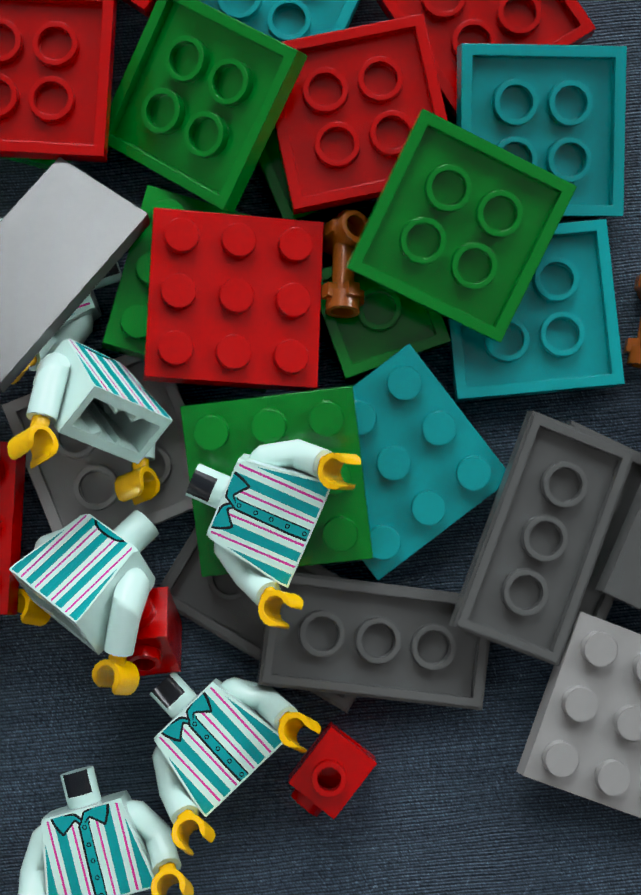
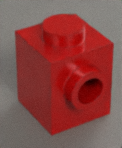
M168 586L152 588L149 592L139 624L134 654L126 658V661L136 665L139 676L181 672L182 621Z
M330 721L289 774L288 783L295 788L291 797L315 817H318L323 810L331 818L335 819L377 765L376 758Z

